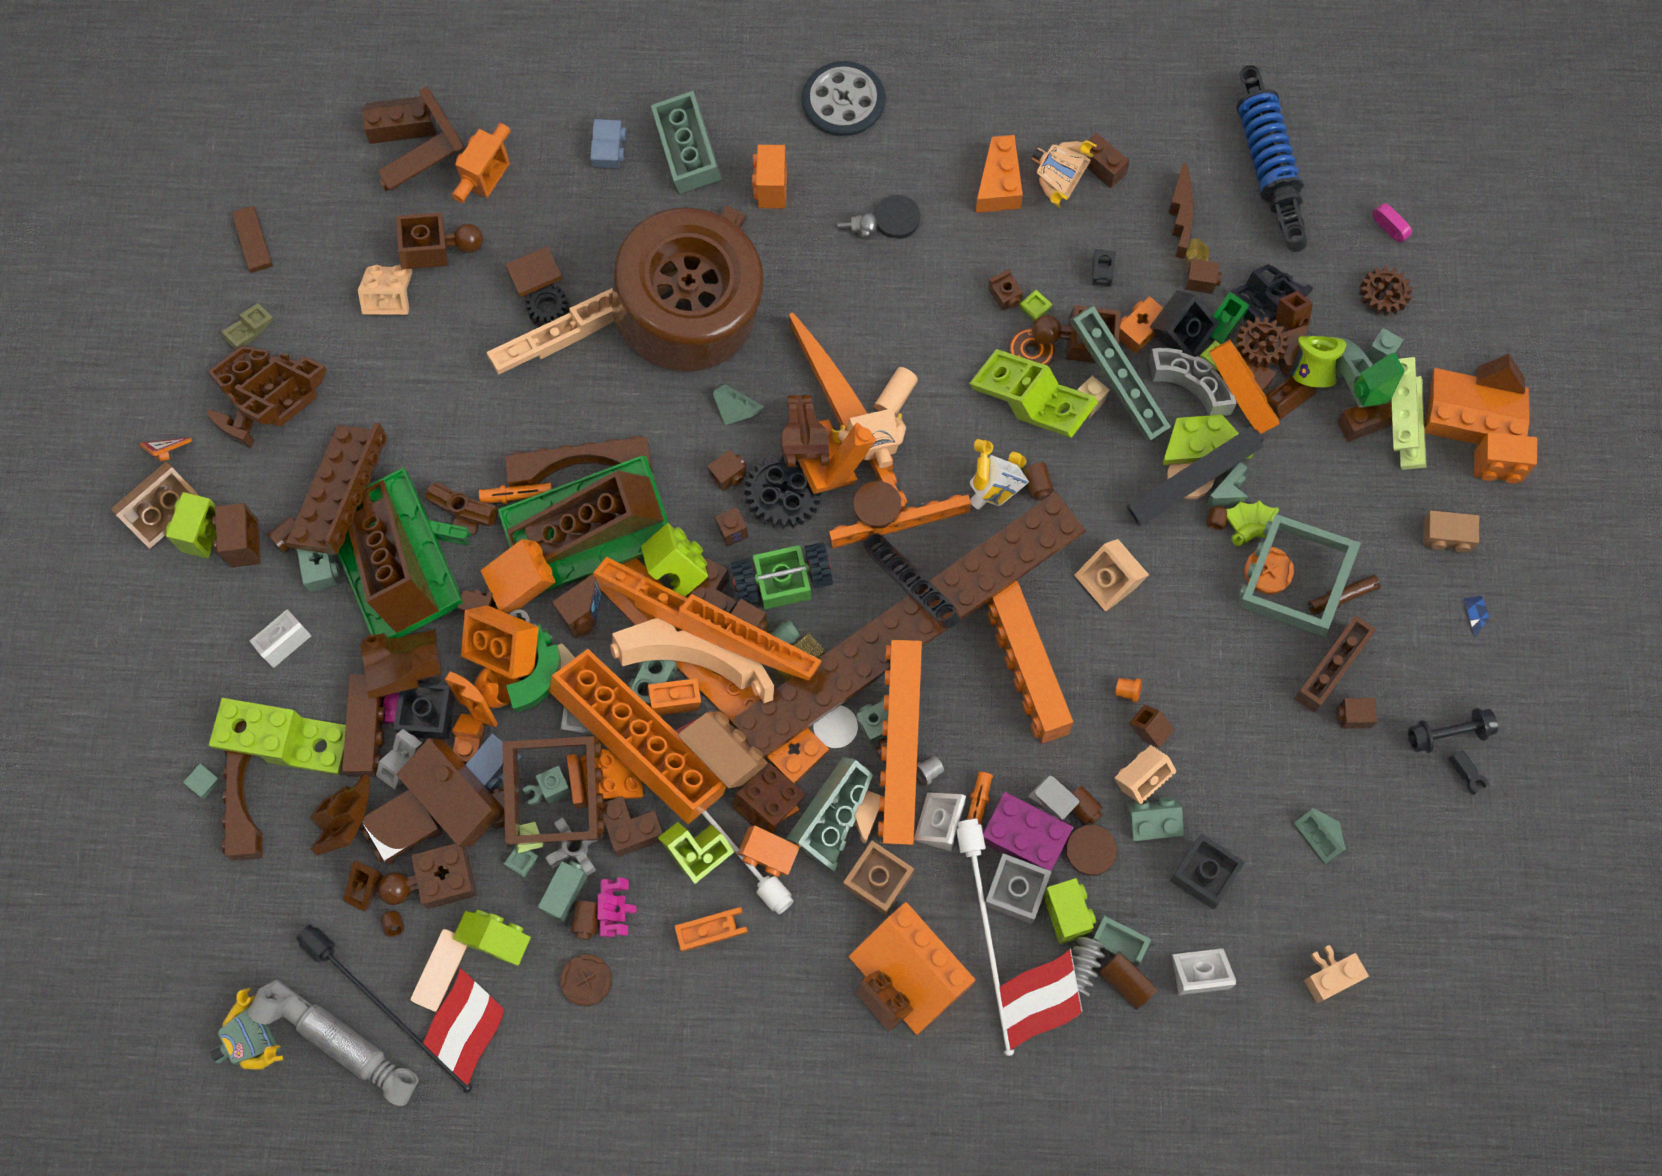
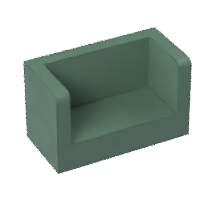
M1106 916L1100 921L1092 940L1106 947L1101 949L1112 955L1120 951L1136 967L1141 963L1152 940Z

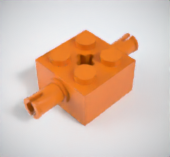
M498 123L492 135L479 129L475 136L473 135L469 139L465 151L457 157L455 165L461 181L451 194L456 201L464 203L471 191L488 198L510 165L503 143L508 134L511 133L506 125Z

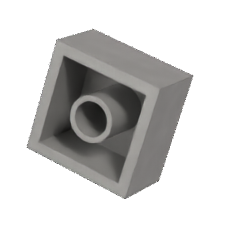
M1003 854L985 906L1033 924L1052 871Z

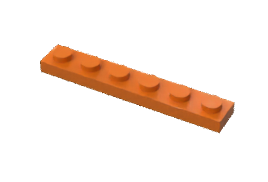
M954 495L946 501H931L919 508L908 507L900 512L898 519L894 523L892 522L887 527L880 529L867 527L860 521L851 526L840 525L829 531L830 543L833 549L863 541L872 534L886 535L969 513L971 501L969 495Z

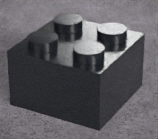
M1176 290L1150 328L1167 348L1182 350V353L1195 357L1220 323L1195 294Z
M418 682V688L399 692L394 730L397 733L404 729L417 738L449 740L455 696L449 685Z
M1201 833L1170 881L1214 909L1224 897L1245 862Z

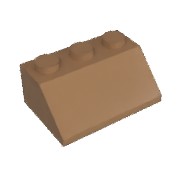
M164 462L113 506L111 510L150 549L166 535L167 524L172 521L175 513V504L181 498L182 492L199 495L171 465Z
M717 711L707 712L681 731L678 736L728 788L746 785L768 762L762 758L764 755L755 746L750 747L746 741V736L740 730L734 729L728 723L729 719L725 714Z

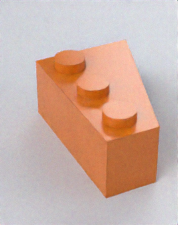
M1015 135L992 137L977 197L976 213L1021 209L1023 194Z

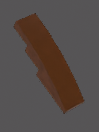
M1185 163L1182 164L1169 210L1170 214L1177 215L1172 235L1181 237L1175 257L1182 259L1185 258L1193 218L1192 183L1188 165Z

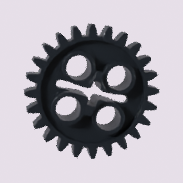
M782 454L781 460H777L772 455L770 463L764 458L763 467L756 463L755 471L750 470L749 472L750 479H746L745 485L747 487L744 491V494L748 495L746 497V504H751L749 511H757L755 518L759 519L763 516L764 525L772 521V528H775L777 523H781L783 530H785L787 523L793 529L795 528L796 521L804 525V517L811 520V512L816 513L817 505L821 503L819 496L822 495V492L813 493L799 461L795 462V467H787ZM777 476L780 480L773 481L769 477ZM800 482L803 486L796 487L792 483ZM767 496L772 497L774 501L767 502L763 498ZM790 502L795 503L797 507L790 508L786 504Z

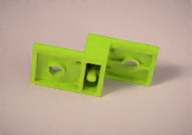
M998 349L994 351L969 383L973 390L1007 401L1018 420L1072 438L1098 404L1095 396L1059 385L1049 366Z
M222 698L209 746L220 750L260 756L270 764L340 776L343 766L346 725L302 718L296 711L291 709ZM240 721H245L247 723L246 729L241 733H236V724ZM319 741H326L327 748L323 752H316L315 745Z

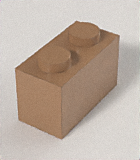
M1430 510L1424 518L1423 546H1429L1434 550L1449 548L1455 549L1460 553L1472 551L1479 543V515Z

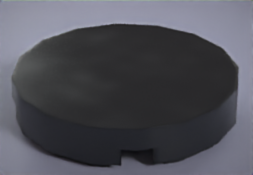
M902 195L889 196L883 199L877 206L875 212L877 227L886 237L906 238L918 229L920 209L916 202L909 197Z

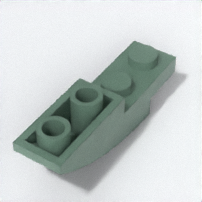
M1343 337L1341 339L1346 342V349L1343 355L1336 359V374L1338 378H1345L1358 406L1363 407L1359 398L1354 393V386L1361 372L1371 367L1372 363L1355 343Z

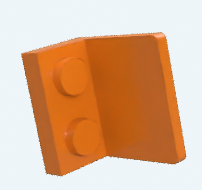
M609 749L602 750V757L598 758L599 768L602 767L603 783H599V792L603 793L604 800L616 799L621 796L624 799L642 798L644 796L642 780ZM587 754L580 758L585 802L586 806H589Z

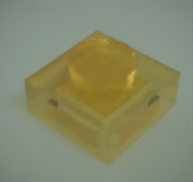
M1199 238L1191 239L1187 251V260L1190 263L1192 259L1208 261L1210 249Z

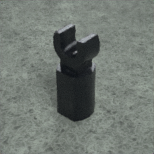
M1463 749L1448 759L1461 778L1468 782L1467 788L1471 794L1474 795L1478 792L1475 782H1479L1483 788L1489 785L1486 777L1477 773L1478 769Z

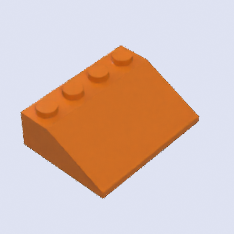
M1438 368L1433 369L1424 421L1426 434L1477 445L1480 444L1488 432L1527 436L1530 421L1529 388L1525 387V393L1520 394L1477 385L1476 376Z
M907 902L891 914L848 956L865 977L879 970L891 978L892 985L898 992L907 996L913 1010L903 1021L916 1035L923 1031L976 981Z

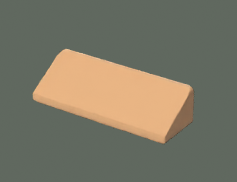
M446 929L442 930L410 1001L435 1012L438 1011L467 948L466 945L453 940L455 933Z

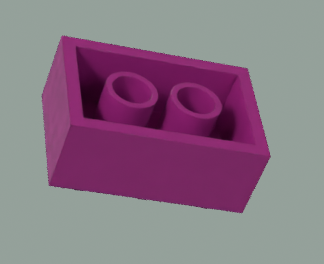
M1004 792L983 833L985 845L1002 854L1052 871L1073 826Z

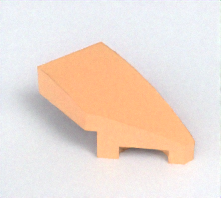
M868 790L862 804L857 808L854 816L856 819L853 824L857 827L861 835L860 839L865 844L879 813L881 796Z

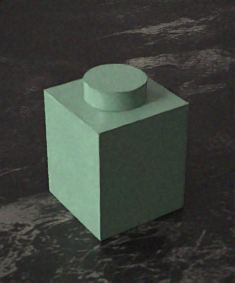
M1383 328L1366 356L1371 362L1377 363L1390 353L1396 354L1404 339Z

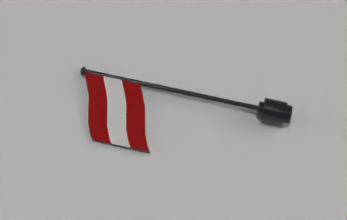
M308 925L299 933L296 938L299 946L316 963L321 960L326 962L329 959L463 1087L464 1093L471 1091L472 1086L469 1083L477 1063L497 1032L505 1009L460 968L451 992L434 1016L426 1038L422 1042L332 956L335 952L333 949L335 943L321 929Z

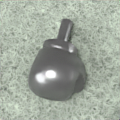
M867 213L851 217V222L838 223L837 226L838 229L852 228V233H858L860 238H869L870 235L877 231V220L874 214Z

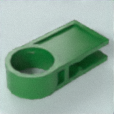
M428 520L437 540L469 545L467 536L471 537L468 528Z

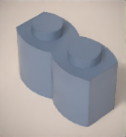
M594 119L591 145L592 167L619 168L620 161L624 162L625 149L621 148L622 141L626 142L627 131L626 128H623L621 120Z

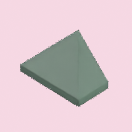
M726 384L716 389L713 393L725 425L751 418L764 408L763 405Z
M1315 808L1294 822L1325 864L1346 849L1340 822Z

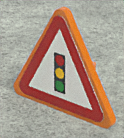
M180 438L142 442L140 447L152 456H156V459H159L161 462L170 459L168 451L190 443L192 439Z

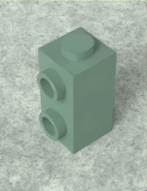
M561 861L538 906L542 912L562 922L565 921L588 877L582 871V866L573 861H570L569 864Z

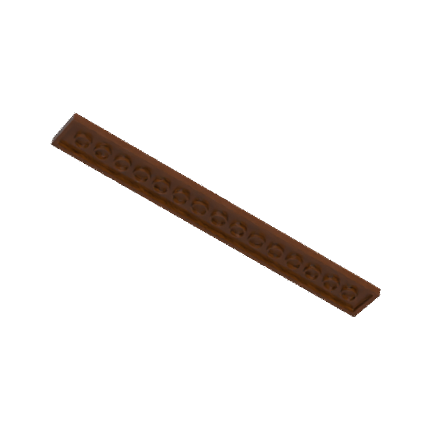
M1054 492L929 581L954 604L960 614V620H962L1084 534L1085 528L1057 492ZM928 588L920 590L917 595L923 594ZM908 595L819 659L822 662L810 680L793 676L774 690L772 701L763 703L762 699H760L733 718L732 721L746 736V741L750 747L755 746L764 755L762 758L765 759L885 674V670H890L891 660H886V645H891L892 640L922 641V647H924L948 629L942 628ZM940 600L932 602L929 607L937 605ZM953 612L945 614L942 619H947Z

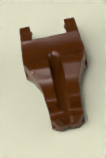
M812 395L788 396V423L782 433L780 450L783 453L787 467H795V459L819 458L821 467L829 466L828 432L816 419L811 401Z

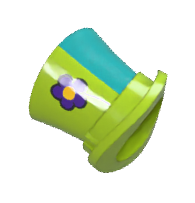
M1300 336L1298 344L1303 353L1293 372L1294 380L1311 387H1330L1335 385L1337 382L1336 359L1345 352L1346 342L1336 337Z

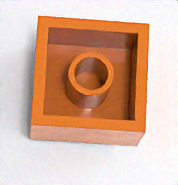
M758 145L757 154H753L754 174H752V188H754V199H758L759 208H786L787 162L785 145Z
M1488 432L1474 450V477L1482 478L1485 481L1497 479L1506 480L1507 483L1511 484L1519 483L1537 465V437Z

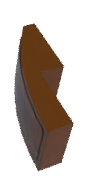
M208 409L207 415L222 433L245 447H252L254 439L248 431L233 427L234 421L230 416Z

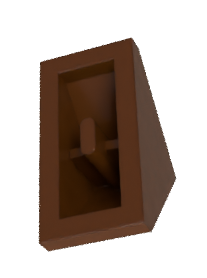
M1302 326L1282 333L1288 334L1286 342L1289 343L1283 359L1279 358L1277 363L1283 375L1287 376L1300 348L1298 344L1299 337L1305 336L1309 327Z
M1509 353L1477 367V385L1520 394L1525 393V377Z
M357 860L353 861L343 901L365 912L378 892V884L384 876Z

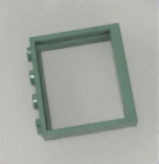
M1275 514L1273 522L1268 521L1263 533L1267 535L1265 542H1259L1255 553V556H1258L1257 563H1251L1247 577H1250L1248 585L1243 584L1239 594V598H1242L1241 608L1326 637L1361 543ZM1278 530L1346 553L1322 619L1253 595Z

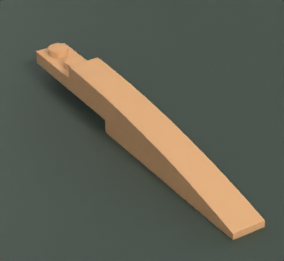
M677 270L668 272L664 275L673 277L677 273ZM670 286L657 287L660 296L672 289ZM612 288L569 308L570 313L488 351L487 357L498 375L537 356L540 359L545 358L614 322Z

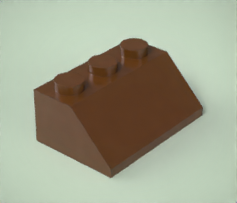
M417 97L366 103L362 110L364 132L370 144L436 136L435 117L429 107L423 108Z

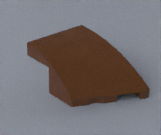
M367 774L360 776V779L353 787L350 788L346 785L336 793L323 799L310 816L323 831L310 848L316 856L349 846L354 839L367 807L370 789V777Z

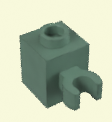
M559 766L536 775L539 783L538 786L528 785L523 788L525 794L535 792V797L528 800L530 806L537 805L542 797H545L547 802L552 804L572 795L565 775Z

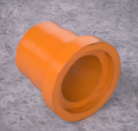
M1119 678L1115 695L1131 699L1133 703H1138L1142 679Z

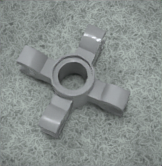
M564 818L554 823L560 833L572 832ZM598 840L579 841L581 842V848L577 852L569 851V846L572 842H562L561 849L549 854L545 858L553 869L559 866L561 861L564 862L568 858L578 860L588 876L596 871L586 855L588 845Z

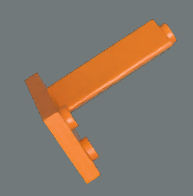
M829 419L819 421L828 432L829 466L821 467L819 458L798 459L814 494L852 485L857 481L854 471L876 441V438L868 428L855 423L844 441L840 444L833 441L831 431L833 427Z

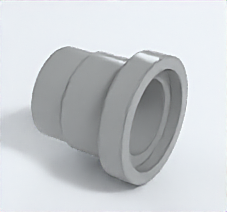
M936 756L922 763L917 762L916 777L924 786L931 784L934 778L944 772L943 765Z

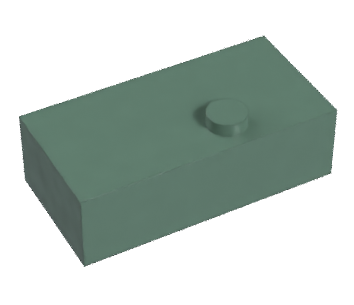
M694 91L651 105L673 181L679 194L722 180Z

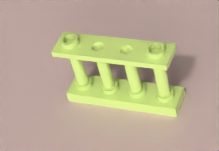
M1415 357L1402 358L1399 361L1405 372L1392 397L1394 451L1400 450L1402 470L1427 468L1423 380L1421 376L1416 377Z

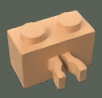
M1328 945L1323 948L1327 954L1326 960L1328 964L1325 959L1319 957L1318 952L1311 954L1314 962L1320 965L1322 970L1304 981L1316 1003L1369 977L1356 953L1336 962L1334 960V952L1331 946Z

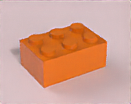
M488 605L467 609L464 615L461 657L511 679L530 675L534 672L539 627Z

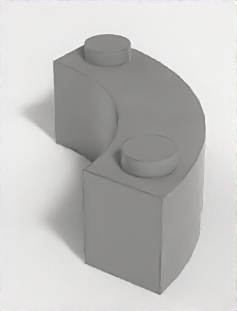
M1152 349L1148 362L1153 382H1170L1188 389L1201 401L1208 416L1232 415L1237 404L1235 396L1210 363L1198 356L1193 357L1182 353V350Z

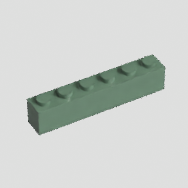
M1094 306L1088 307L1071 318L1069 322L1144 439L1152 440L1169 429L1171 426L1096 308Z

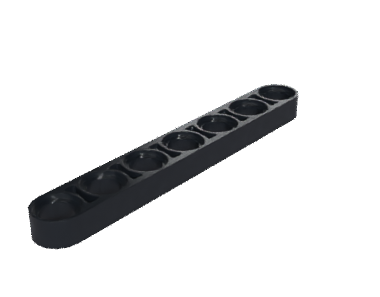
M872 534L865 539L863 546L868 555L935 622L946 629L952 628L959 622L960 614L954 604L881 534ZM880 543L877 547L871 549L874 544ZM892 554L889 558L882 560L884 556ZM903 565L900 570L894 571L896 567ZM915 576L913 581L905 583L909 578ZM928 588L923 594L917 595L920 590ZM940 600L937 605L929 607L932 602ZM953 612L947 619H942L945 614Z

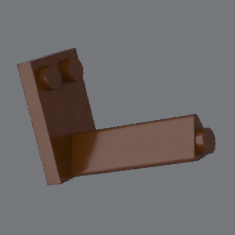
M428 86L419 90L421 95L417 98L424 109L429 107L443 132L378 170L382 177L379 179V182L385 191H391L464 147V144Z

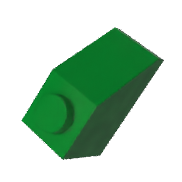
M1390 353L1361 372L1354 386V393L1359 398L1363 407L1390 403L1405 372L1397 355Z

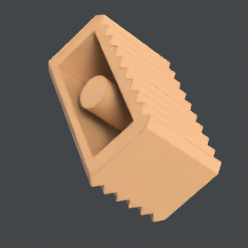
M1150 745L1145 751L1140 752L1136 759L1127 767L1122 768L1114 779L1122 792L1138 803L1143 804V800L1154 794V790H1157L1158 787H1161V784L1165 783V780L1172 777V774L1176 773V769L1167 755Z

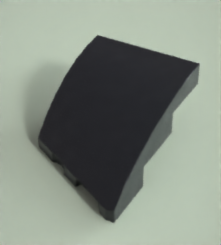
M1267 264L1254 270L1246 284L1230 292L1249 304L1244 315L1249 321L1254 323L1255 318L1258 317L1260 322H1263L1265 317H1268L1269 323L1276 319L1280 298L1296 291L1306 297L1311 293L1313 287L1309 284L1304 287L1294 282L1293 276Z

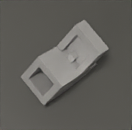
M402 729L396 734L393 749L379 761L376 776L396 790L403 783L396 774L418 751L422 743L417 737Z

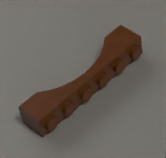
M632 436L626 440L609 439L604 443L586 442L582 446L572 447L570 445H563L558 449L552 450L541 448L530 453L514 452L511 455L505 456L507 482L509 487L539 484L554 472L569 466L595 463L613 467L639 456L647 457L652 471L648 439L642 436Z
M245 721L238 722L235 726V732H243L247 727V723ZM224 750L227 756V765L224 766L223 774L227 781L226 789L223 791L226 814L222 816V825L225 829V838L222 839L221 844L222 852L232 861L260 859L263 852V833L255 825L248 812L244 793L245 774L252 755Z

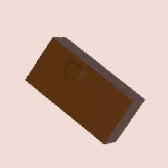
M428 738L396 774L458 846H474L504 813L502 805L444 740Z

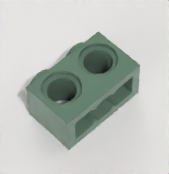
M672 660L639 662L636 679H631L628 687L650 707L649 695L641 696L639 694L641 689L648 687L649 684L672 682L678 670L677 664ZM658 665L662 667L660 673H650L653 666Z

